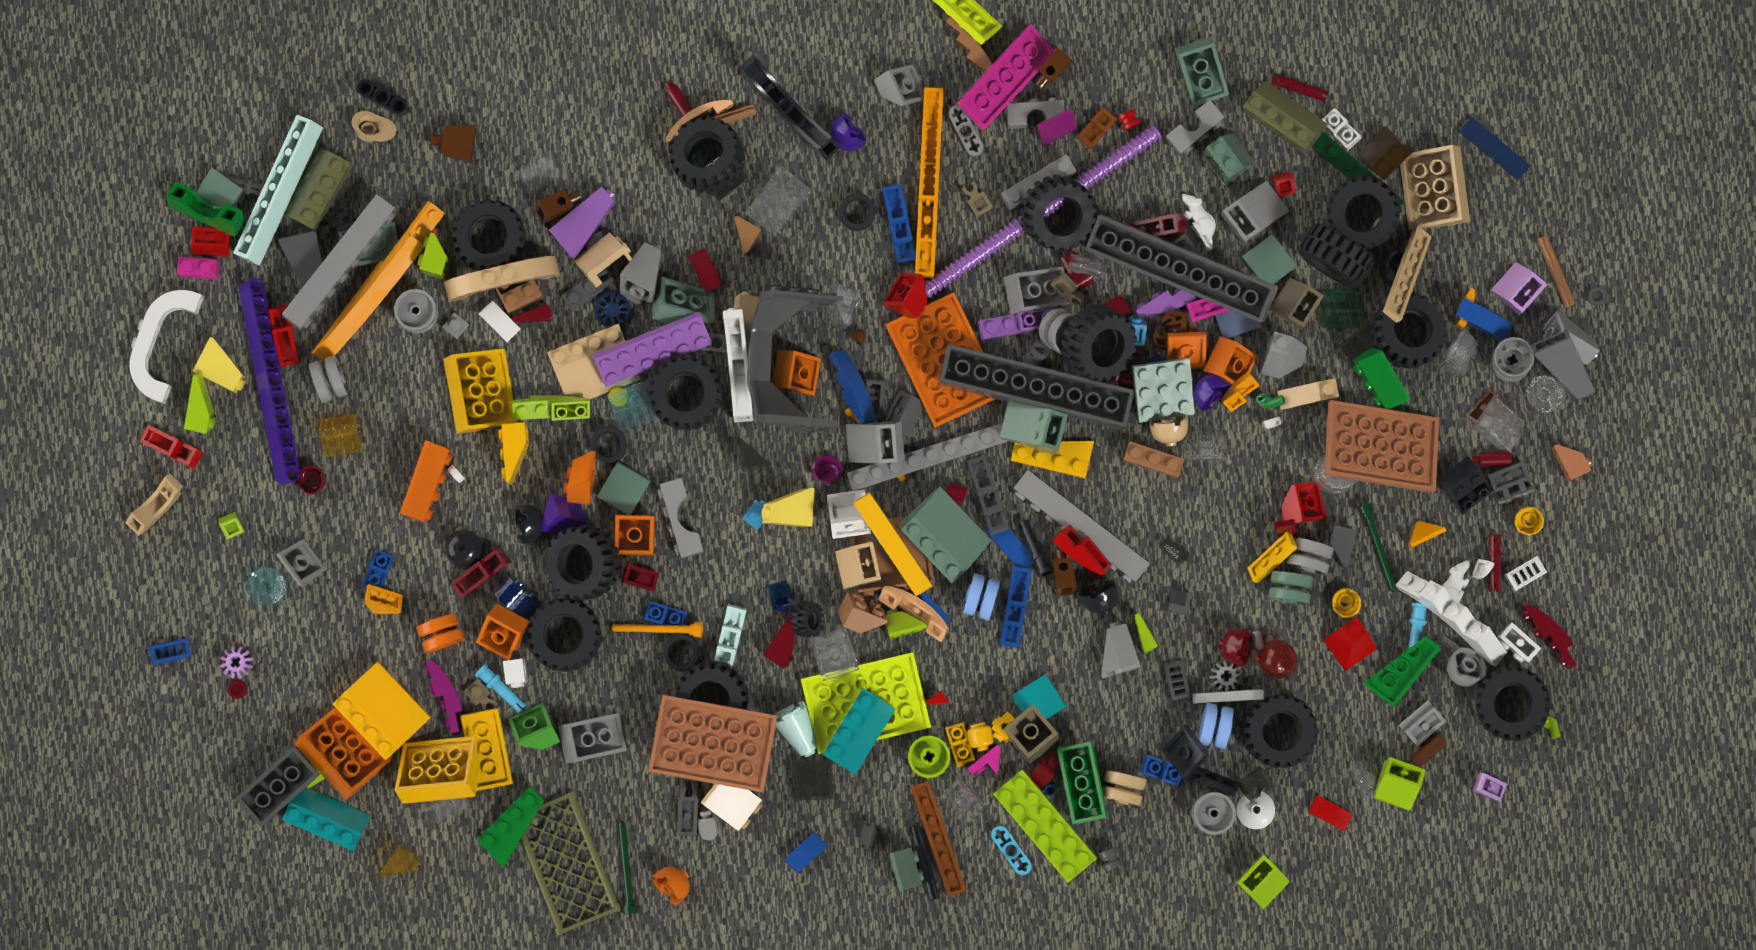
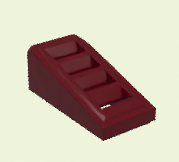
M547 304L512 317L514 323L554 320L550 307Z
M1136 349L1132 356H1139V359H1132L1131 363L1142 364L1144 350ZM1127 366V368L1125 369L1127 371H1133L1132 366ZM1125 370L1121 371L1119 387L1134 390V381L1124 379H1133V374H1127Z

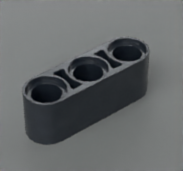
M362 79L358 82L357 91L362 98L399 117L405 116L408 113L409 106L404 98L368 79ZM370 85L371 90L368 93H362L363 86ZM381 94L388 95L385 102L378 101ZM403 103L404 109L396 111V104Z

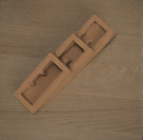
M950 16L945 25L959 35L956 43L969 52L966 60L982 73H985L992 65L990 59L979 43Z

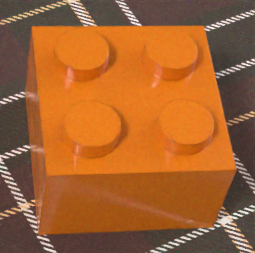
M615 515V548L618 547L620 552L617 555L654 556L655 517Z
M496 603L487 614L475 643L506 660H510L518 650L530 622Z

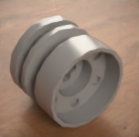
M1511 337L1504 339L1498 344L1492 355V370L1499 379L1505 382L1520 381L1528 374L1534 363V352L1529 343L1521 338ZM1511 357L1514 358L1515 363L1513 365H1509L1508 360Z

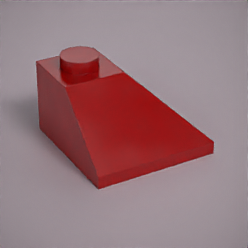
M900 273L882 305L907 318H919L927 304L924 276L918 273Z
M1318 481L1291 485L1281 507L1283 520L1295 519V523L1298 525L1326 519Z
M1357 617L1323 640L1345 671L1376 650L1370 635Z

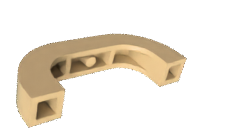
M545 256L458 276L445 281L444 286L448 302H453L490 289L528 280H544L560 276L556 257Z

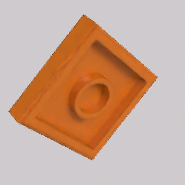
M1206 332L1168 333L1167 360L1188 357L1190 358L1191 369H1204L1206 366Z

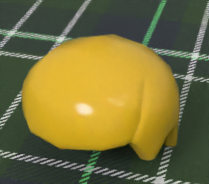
M1527 506L1521 508L1516 513L1514 522L1519 533L1530 536L1538 533L1543 528L1544 517L1537 508Z
M1342 588L1334 594L1332 607L1341 617L1350 618L1359 612L1361 599L1353 589ZM1340 602H1342V603H1348V604H1350V605H1348V606H1342V605L1340 604Z

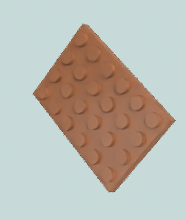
M1330 400L1328 402L1324 475L1434 493L1436 491L1439 418Z
M662 695L648 772L764 793L778 716Z

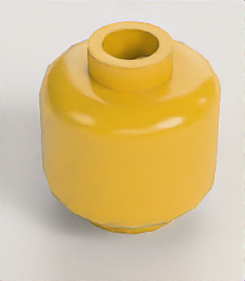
M985 722L970 725L971 728L967 730L970 747L977 748V751L989 749L988 745L994 742L991 726L986 725Z

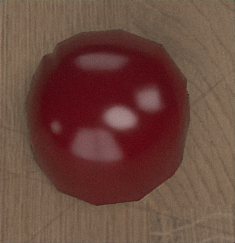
M316 465L305 466L300 469V477L297 480L298 487L304 494L320 492L326 484L325 473ZM307 479L313 480V481H317V482L314 483V484H312V483H309Z

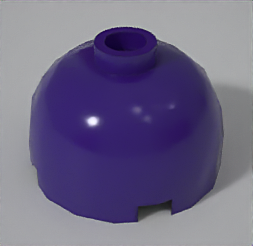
M842 113L832 123L830 135L842 150L848 152L855 151L866 143V137L859 126L857 129L851 123L853 119L846 113Z
M1215 374L1201 375L1194 382L1193 399L1203 412H1207L1214 408L1211 406L1212 403L1216 402L1219 398L1221 401L1224 394L1230 388V384Z

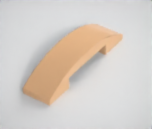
M719 100L706 103L691 110L672 127L666 137L667 144L673 143L671 140L674 135L678 136V130L681 127L683 128L689 121L693 122L712 110L715 111L716 115H720L734 107L731 100Z
M891 586L883 587L878 600L893 610L899 606L916 619L926 623L928 626L926 632L940 642L944 640L948 627L931 606L904 590Z

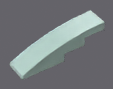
M728 604L714 661H718L721 664H729L728 667L733 669L747 608ZM709 681L710 683H714V684H719V685H721V684L718 683V682Z

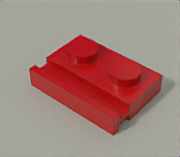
M192 227L190 255L230 257L231 235L216 228Z

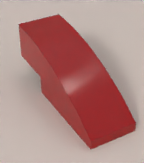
M288 304L273 306L268 309L280 367L299 363L293 325L282 317V313L288 307Z
M150 425L147 426L139 441L193 469L196 468L204 453Z
M1071 524L1060 530L1053 539L1059 548L1070 558L1095 573L1104 575L1112 565L1087 535L1082 539Z

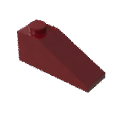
M1174 213L1128 223L1160 238L1188 233L1184 214Z
M792 613L763 654L764 657L780 668H783L784 665L788 667L794 659L791 655L794 650L796 634L793 632L795 629H792V625H794V623H791V619L794 618Z

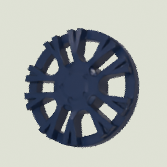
M606 293L596 302V318L606 327L617 325L615 317L618 319L619 326L625 324L630 317V303L620 293ZM615 295L618 296L616 303L613 302ZM610 296L611 302L608 303L605 297ZM623 299L626 304L619 306L618 302ZM603 301L607 304L606 307L601 305L600 302ZM598 307L603 308L605 311L599 314ZM621 308H627V311H621ZM620 313L626 315L624 320L619 318ZM606 314L607 317L601 320V317ZM609 317L612 318V325L606 323Z

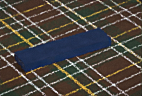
M1471 117L1459 131L1460 134L1517 181L1530 167V164L1474 118Z

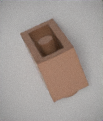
M1558 444L1551 447L1568 482L1592 471L1590 468L1592 466L1591 461L1583 453Z

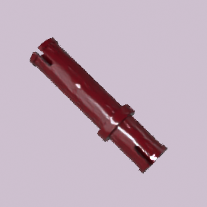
M1277 73L1273 75V78L1280 81L1272 79L1271 85L1285 88L1288 92L1294 91L1315 98L1324 103L1327 99L1319 94L1328 96V90L1326 91L1296 81L1293 77L1287 78Z
M1489 534V552H1487V556H1489L1490 562L1495 563L1489 572V592H1494L1495 584L1496 592H1502L1501 556H1503V552H1501V534H1496V542H1494V534Z

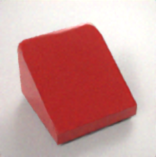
M1291 172L1272 176L1275 190L1279 197L1296 193Z
M942 691L937 692L926 701V705L949 703Z

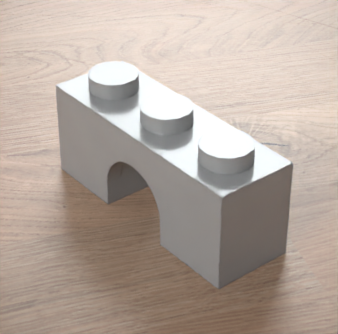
M1049 98L1048 101L1030 99L1029 102L1022 103V100H1012L1006 106L1008 129L1027 128V117L1034 112L1042 114L1045 121L1064 112V100H1060V98Z
M1210 100L1194 113L1200 124L1196 131H1187L1180 124L1166 135L1165 140L1179 156L1183 153L1187 155L1194 149L1193 144L1197 141L1199 143L1203 142L1208 137L1207 133L1211 129L1216 131L1223 125L1221 121L1224 119V116Z

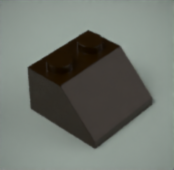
M1387 126L1359 152L1367 164L1383 180H1386L1413 153Z

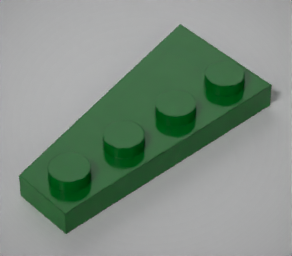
M1426 635L1363 684L1394 708L1442 647Z
M530 786L477 839L502 868L506 866L508 859L515 851L519 841L526 833L528 826L545 801L533 786Z

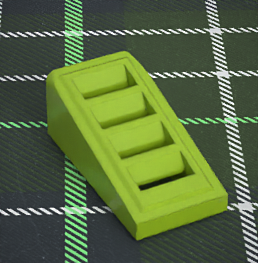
M1140 613L1134 615L1142 652L1145 654L1158 645Z

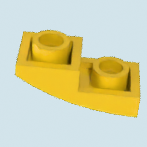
M964 722L946 727L945 730L956 766L960 767L975 762Z

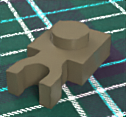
M973 181L971 183L974 188L973 191L969 192L965 187L962 188V191L966 196L970 197L967 203L978 218L993 209V206L983 191L978 193L977 185Z
M1066 273L1054 279L1050 284L1062 298L1067 297L1072 306H1075L1078 301L1081 303L1085 298L1081 292L1076 290L1078 286Z
M479 679L463 691L476 706L481 703L483 711L487 710L486 705L488 703H492L494 707L498 705L494 700L487 697L491 693Z

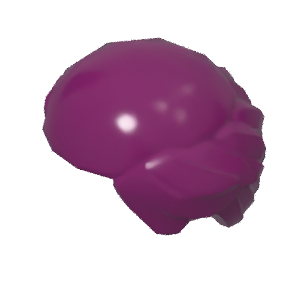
M826 455V457H818L813 462L812 475L822 483L829 484L834 482L843 472V466L835 456Z

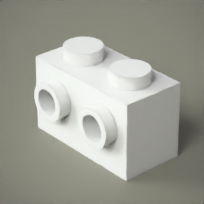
M1509 623L1497 636L1505 650L1509 649L1514 654L1512 657L1519 663H1529L1541 649L1513 623Z

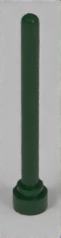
M1370 503L1358 507L1359 515H1362V518L1366 520L1389 589L1392 593H1395L1397 591L1396 583L1372 517L1373 505Z
M620 821L618 823L626 899L624 907H622L623 915L635 914L639 912L638 905L633 901L626 824Z

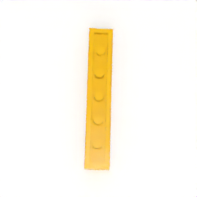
M868 492L854 501L855 507L915 596L932 587L931 582L872 494Z

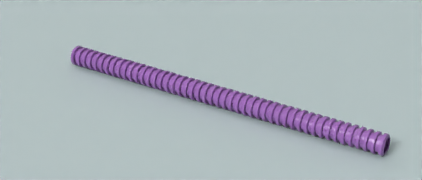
M1151 125L1150 129L1146 128L1145 132H1141L1140 136L1136 135L1135 139L1132 138L1130 140L1131 142H1126V145H1122L1121 149L1117 148L1115 153H1111V156L1107 155L1106 159H1101L1102 162H1097V165H1093L1092 169L1088 168L1086 173L1082 172L1081 176H1077L1076 181L1088 190L1089 186L1092 187L1093 183L1097 184L1098 180L1103 179V176L1107 177L1108 173H1113L1112 170H1117V167H1121L1122 163L1126 164L1128 159L1132 160V157H1136L1137 153H1142V150H1146L1147 146H1152L1151 143L1155 144L1157 139L1161 140L1160 132L1155 126ZM1068 197L1055 199L1048 205L1044 217H1049L1050 213L1053 214L1054 210H1059L1060 206L1063 207L1064 203L1068 204L1071 199ZM1019 216L1018 220L1014 219V222H1010L1009 226H1004V229H1000L999 233L995 232L993 237L989 236V239H985L984 243H979L980 246H975L974 250H969L970 253L966 252L964 257L960 256L959 260L956 259L954 264L950 263V266H946L945 270L941 269L939 274H935V277L925 280L926 296L931 298L932 294H937L936 291H941V288H946V285H950L952 280L956 281L957 277L960 278L962 273L966 274L967 270L970 271L971 267L975 268L977 263H981V260L985 261L986 257L989 258L990 254H995V251H999L1000 247L1004 248L1006 243H1010V240L1014 241L1016 236L1020 237L1021 233L1024 234L1025 227L1021 223L1023 216Z

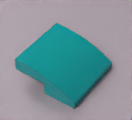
M1047 674L1012 695L1022 713L1034 704L1046 719L1067 707Z

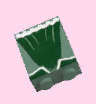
M1234 133L1221 136L1207 146L1203 153V156L1224 185L1256 164Z

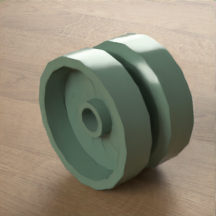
M1272 571L1270 581L1282 587L1270 588L1268 599L1287 604L1309 605L1311 594L1300 589L1311 588L1314 577L1297 573Z

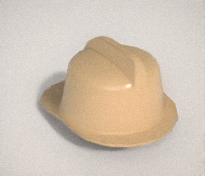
M369 111L356 113L351 121L357 136L365 142L388 141L396 134V126L391 120Z

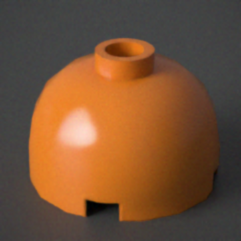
M668 866L658 870L652 876L655 878L653 879L655 887L662 895L664 892L671 898L669 900L671 904L678 905L687 897L690 883L688 880L689 875L684 869Z

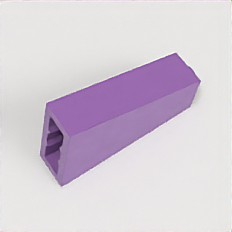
M600 187L549 229V232L573 261L580 256L614 206L613 198L615 196L609 189L604 190L603 187Z

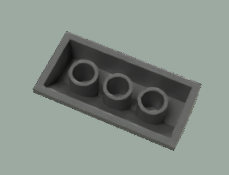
M293 746L235 799L262 827L319 776V773L297 747Z

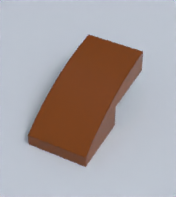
M1102 107L1076 138L1091 150L1117 121V118Z

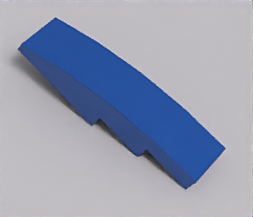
M901 184L883 187L882 190L898 266L916 262V255Z
M846 350L831 352L828 358L838 371L835 378L845 390L841 395L861 424L875 422L877 418L870 396L855 364Z
M1014 566L1012 568L1000 641L1001 646L1019 648L1032 569Z

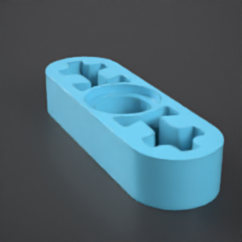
M995 827L991 832V837L1016 873L1020 875L1028 874L1031 870L1029 859L1005 827ZM996 830H1004V838L1006 840L1008 838L1011 839V842L1006 843L1003 848L1000 846L1003 841L1000 838H995ZM1008 845H1014L1017 848V853L1014 856L1006 854V847ZM1020 853L1023 856L1019 858L1021 862H1027L1028 864L1025 872L1017 869L1019 867L1017 861L1014 864L1011 861L1017 858Z

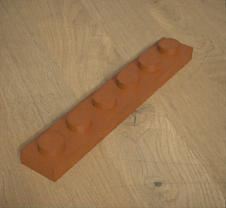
M929 781L912 786L911 790L948 897L967 891Z

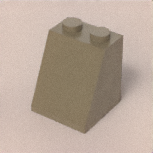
M1034 704L1004 728L1005 733L1017 751L1029 765L1059 741L1057 731Z

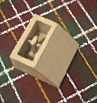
M873 542L835 551L843 589L881 581Z

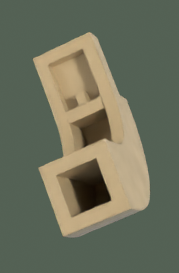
M169 473L164 477L152 496L134 510L125 523L140 536L175 503L181 495L180 491L183 486Z

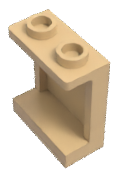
M609 232L574 259V262L597 288L602 284L597 274L622 255L628 261H631L632 258L629 255L631 250L618 236L614 237Z

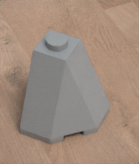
M645 242L621 272L620 294L625 296L627 300L635 304H641L642 301H647V303L654 301L661 263V250Z
M1557 310L1543 328L1545 332L1543 339L1567 329L1583 364L1588 365L1591 360L1597 357L1600 351L1596 341Z
M1274 332L1270 338L1260 374L1279 379L1303 365L1308 347L1292 336Z
M1121 621L1110 624L1111 628L1106 630L1101 679L1141 667L1127 624H1121Z

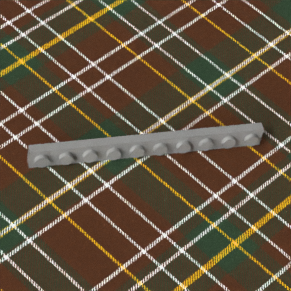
M1001 423L904 454L905 459L900 462L876 463L848 472L847 477L852 491H856L1009 441L999 438L1002 427Z

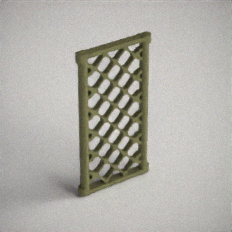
M570 791L562 797L542 804L539 810L551 806L548 816L536 814L546 819L544 827L542 829L536 828L532 825L533 821H531L526 831L527 833L530 828L539 830L540 836L538 841H529L526 833L521 838L522 845L556 927L554 930L557 936H562L567 931L622 910L621 904L617 902L576 800L578 797L575 791ZM568 799L570 803L566 809L556 806V803ZM554 808L564 812L560 822L550 818ZM567 813L574 814L577 820L573 827L563 824V819ZM549 820L558 824L555 834L545 831ZM561 826L571 829L567 840L557 835ZM574 831L581 832L584 840L580 845L570 842ZM543 833L553 837L549 847L539 843ZM556 838L566 843L562 852L552 849ZM568 844L578 847L574 858L565 855V849ZM537 846H542L548 850L544 860L536 859L534 851ZM581 849L589 850L591 858L587 863L577 859ZM550 851L560 854L557 865L547 862ZM563 856L573 860L570 870H565L559 866ZM575 862L585 865V870L581 876L572 872ZM545 864L555 867L551 878L544 877L541 869ZM588 867L596 868L599 876L594 881L584 877ZM557 869L567 872L564 883L554 880ZM573 874L580 878L577 888H572L566 884L569 875ZM582 880H587L593 884L590 893L587 894L579 890ZM552 882L562 885L558 896L550 894L548 887ZM595 885L603 886L606 894L603 895L602 899L592 896L591 893ZM565 887L575 891L571 901L561 897ZM578 892L587 896L584 906L574 903V898ZM589 898L600 901L596 912L586 908ZM559 900L569 903V908L565 914L558 913L555 905ZM602 903L611 905L612 909L599 914ZM572 905L582 909L578 919L568 915ZM585 910L594 913L595 916L581 921ZM566 918L576 921V924L564 928L562 923Z

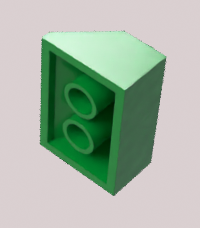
M1370 348L1352 360L1355 364L1353 366L1355 372L1364 379L1363 385L1368 392L1371 391L1374 398L1372 400L1378 408L1390 409L1411 400L1383 351Z

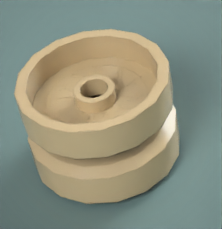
M1105 770L1103 780L1114 784V787H1102L1104 798L1124 805L1141 806L1143 796L1132 792V789L1144 790L1147 780Z

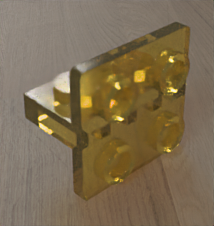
M357 414L319 420L321 431L319 438L323 443L325 457L363 451Z

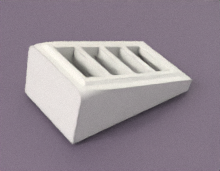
M1538 556L1504 576L1512 590L1517 591L1544 575L1547 571ZM1534 562L1540 570L1538 574L1532 566V563ZM1528 566L1534 576L1530 577L1525 567ZM1520 570L1523 571L1527 580L1524 581L1523 577L1519 572ZM1515 573L1521 582L1519 585L1513 576Z

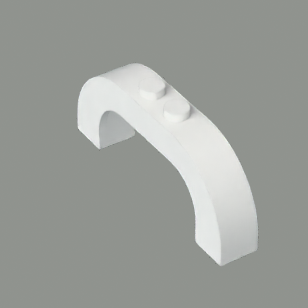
M175 290L165 293L151 304L144 320L141 319L139 322L137 338L134 337L131 344L133 350L130 356V373L137 388L154 401L165 404L172 387L169 384L155 380L148 368L149 358L162 322L169 313L176 310H185L198 315L204 298L201 294L188 290Z

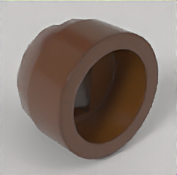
M856 329L850 334V338L858 345H862L866 340V332L862 329Z

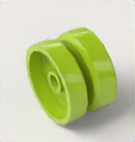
M922 736L915 740L909 749L908 763L912 771L920 777L935 778L943 774L949 765L950 751L946 743L938 737ZM930 753L933 756L931 761L925 759L926 754Z

